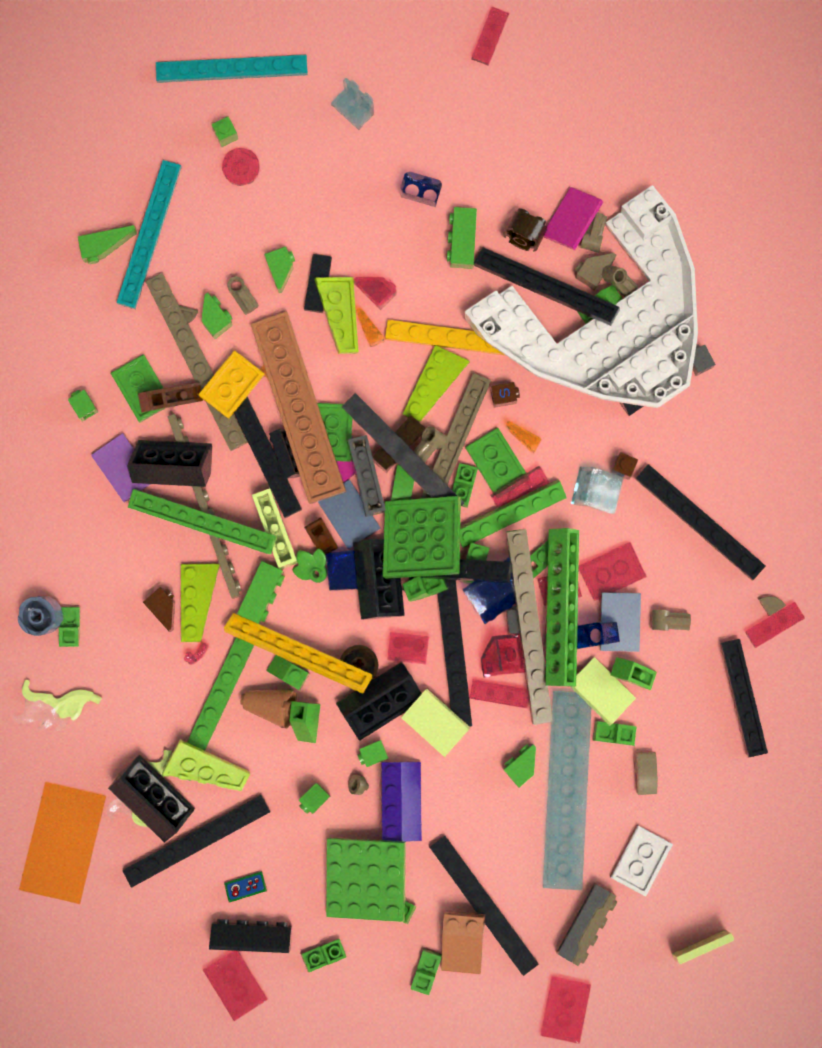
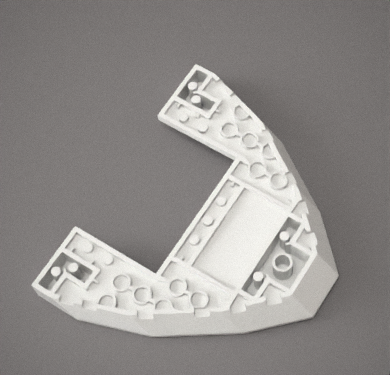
M652 185L622 205L621 212L605 224L649 280L645 285L616 304V306L620 307V311L611 326L593 319L557 344L515 288L510 286L500 294L494 291L465 311V320L473 331L488 344L535 376L602 400L659 408L690 387L698 338L695 268L675 212Z

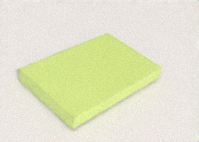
M594 657L576 675V687L571 688L610 726L636 698L615 677L610 676L611 673Z
M428 689L421 694L401 717L444 757L471 728Z
M724 930L672 953V956L676 962L682 964L734 941L731 932Z

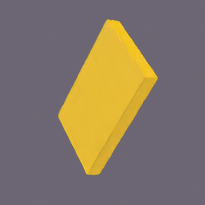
M234 350L198 396L227 419H230L265 374Z

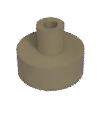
M353 775L349 780L348 789L351 794L362 795L365 790L369 789V784L366 783L364 776Z

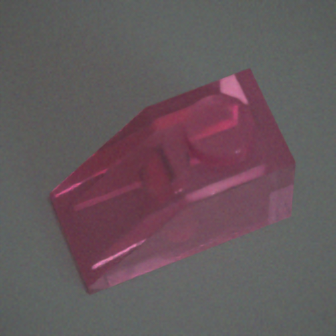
M355 277L353 279L354 284L380 311L397 295V287L390 279L388 281L384 277Z

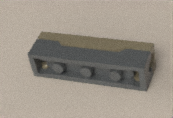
M364 435L348 439L347 444L365 516L369 517L385 513L386 509L368 437Z
M594 883L556 953L577 966L580 963L584 964L589 955L587 953L589 946H594L598 939L596 934L599 928L603 929L608 920L606 918L609 910L613 911L617 904V900H615L617 896Z

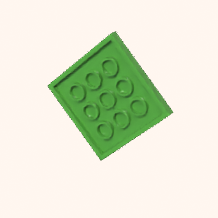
M459 496L385 501L384 578L459 574L461 498Z
M327 838L326 917L404 922L406 841Z

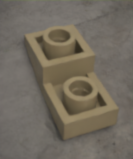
M637 752L635 761V772L637 773L636 793L638 795L657 794L656 752Z

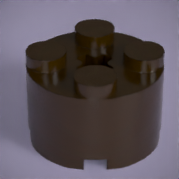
M519 208L517 212L512 214L503 232L504 238L508 236L510 238L509 243L525 251H529L532 248L534 249L533 252L538 250L547 231L546 220L539 216L534 217L525 209Z
M354 645L344 651L340 657L341 661L352 666L358 660H361L362 664H365L364 667H361V670L372 674L371 681L378 673L379 662L377 656L370 648L364 645Z

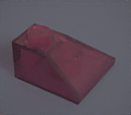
M520 634L491 637L481 657L483 678L525 673Z

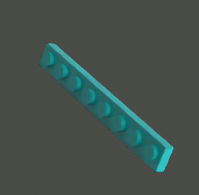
M307 55L156 62L157 83L308 75Z
M165 160L162 161L116 302L118 305L136 310L182 166Z

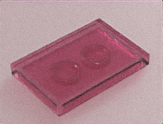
M631 542L579 565V571L593 601L601 598V592H616L647 577Z
M239 951L230 952L203 970L233 1021H236L268 1000Z
M552 976L541 1036L580 1044L591 984Z

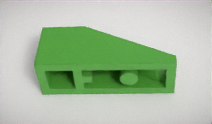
M132 225L78 236L81 257L84 263L96 264L99 260L106 258L137 234L135 226Z

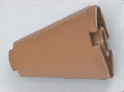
M291 689L248 690L245 694H242L240 704L243 705L244 710L281 728L287 729L291 725L289 721L291 701H297V694Z

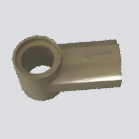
M597 212L583 236L580 248L599 253L607 216Z
M612 265L604 268L602 273L604 281L611 283L624 297L638 289V285L627 275L625 269Z
M234 276L229 279L227 283L229 293L234 297L245 315L259 307L242 278ZM235 282H239L242 285L238 291L231 289L232 284Z
M429 426L423 431L422 441L413 451L426 462L436 449H441L445 446L447 437L439 430Z
M652 610V630H690L691 614L672 613L668 610Z

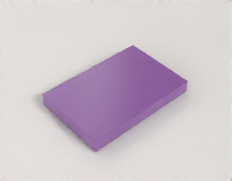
M122 433L91 456L125 503L131 498L133 489L142 491L151 484L131 482L127 465L134 448Z

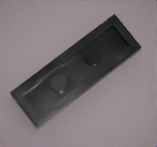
M313 254L304 311L323 313L324 311L314 279L329 277L332 263L331 256Z

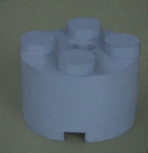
M50 596L28 598L19 608V626L25 633L34 636L53 633L59 628L64 619L61 606Z

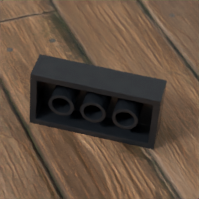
M278 429L269 433L270 441L273 443L274 452L277 455L278 464L281 466L284 478L300 477L285 429Z

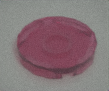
M235 148L224 157L222 171L226 180L231 184L244 186L253 183L258 177L260 164L256 154L251 150Z

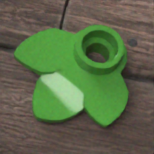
M317 549L312 555L307 551L299 550L297 552L298 566L293 568L294 574L302 580L311 579L316 583L324 581L327 577V569L325 567L327 559L321 549ZM315 571L319 572V576H316Z

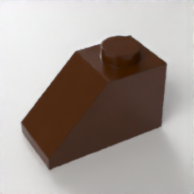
M159 587L143 603L169 632H172L174 630L175 602L172 598L175 596L168 588L164 590Z

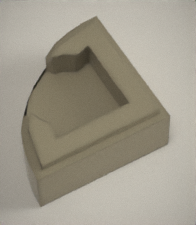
M179 306L187 323L195 319L198 310Z
M768 596L759 599L768 616L786 606L782 600L776 597Z

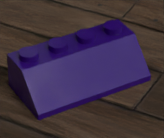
M382 762V840L422 841L421 762Z

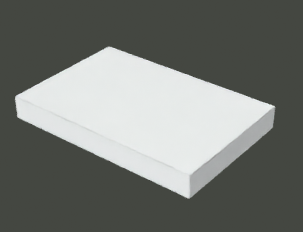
M637 825L610 878L646 897L673 844Z

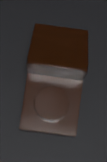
M321 517L304 527L316 549H321L325 556L338 549L336 542Z

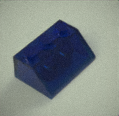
M507 558L503 562H510V559ZM512 574L510 583L474 581L463 589L473 610L484 624L494 620L499 614L510 609L515 604Z

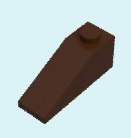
M200 382L138 393L141 412L203 401L198 396L201 392Z

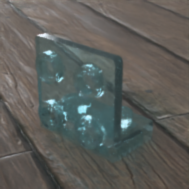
M345 78L343 80L344 90L333 100L331 106L354 127L360 130L374 115V100L368 93H362L355 81H349Z
M580 467L571 504L589 506L609 514H615L623 477L595 467Z

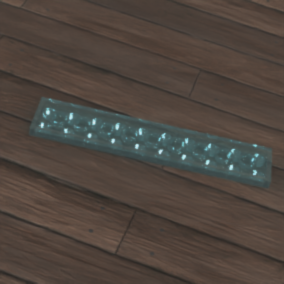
M553 691V721L551 722L542 888L582 890L592 708L576 692Z

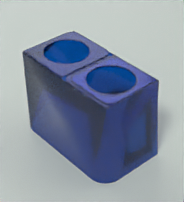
M406 172L401 184V198L436 207L442 183L438 179ZM411 184L416 185L419 189L418 195L414 196L405 193L406 187ZM434 190L437 194L436 200L425 199L423 197L425 191Z
M354 550L326 554L329 591L358 590Z
M596 622L577 626V649L620 642L617 622ZM593 629H598L601 632V640L597 643L593 642L590 637Z

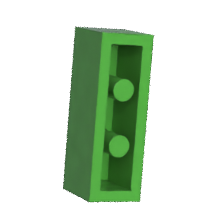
M454 207V213H450L449 224L453 225V231L449 232L448 243H452L451 250L447 251V262H451L450 268L473 269L477 208Z
M261 561L237 614L257 624H260L261 621L265 622L269 614L266 610L269 604L273 605L277 597L275 593L277 586L281 587L284 582V571Z

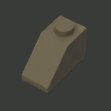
M610 253L587 258L584 263L580 262L577 266L575 278L595 290L603 278L604 268L612 265L617 255Z

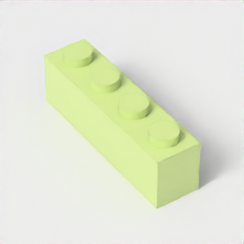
M271 489L253 494L252 497L265 532L277 536L272 551L278 568L284 569L297 564L295 553Z

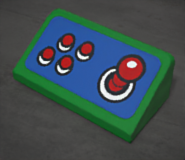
M262 872L224 883L229 903L268 891Z

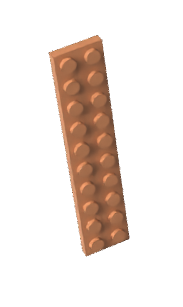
M286 311L252 323L251 327L309 504L347 492L288 312Z

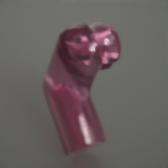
M201 641L194 654L191 652L186 653L183 658L184 661L188 662L189 665H194L203 658L210 646Z

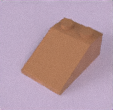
M445 912L441 971L481 974L485 914Z

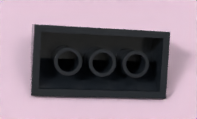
M138 440L127 465L131 482L138 484L206 487L211 475L212 443Z
M367 539L353 542L361 620L405 616L401 578L383 577L384 539Z
M400 662L370 681L363 694L354 691L337 702L336 705L360 741L405 713L422 693L403 662Z
M138 755L108 787L163 842L174 836L195 810L141 755Z
M217 919V922L212 923L209 950L289 953L291 951L292 926H288V922H276V925H268V921H256V924H248L249 920H237V923H229V919Z

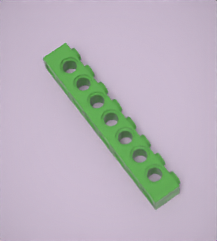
M570 528L549 529L545 686L576 687L579 530Z

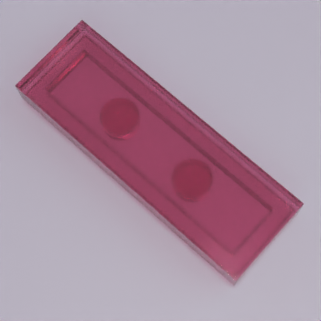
M491 7L471 60L489 66L509 17L508 12Z
M537 466L490 496L496 507L499 508L549 484V481L542 468Z
M793 602L745 631V634L753 647L757 648L805 619L796 602Z
M473 679L469 699L527 709L529 696L528 689Z

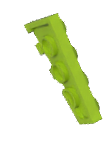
M353 277L315 278L314 280L338 354H357L359 350Z
M435 345L403 415L408 418L412 415L420 423L470 361Z
M181 564V642H202L220 564Z
M179 740L162 772V776H174L182 780L189 779L202 784H215L218 787L242 791L250 776V771L183 740Z

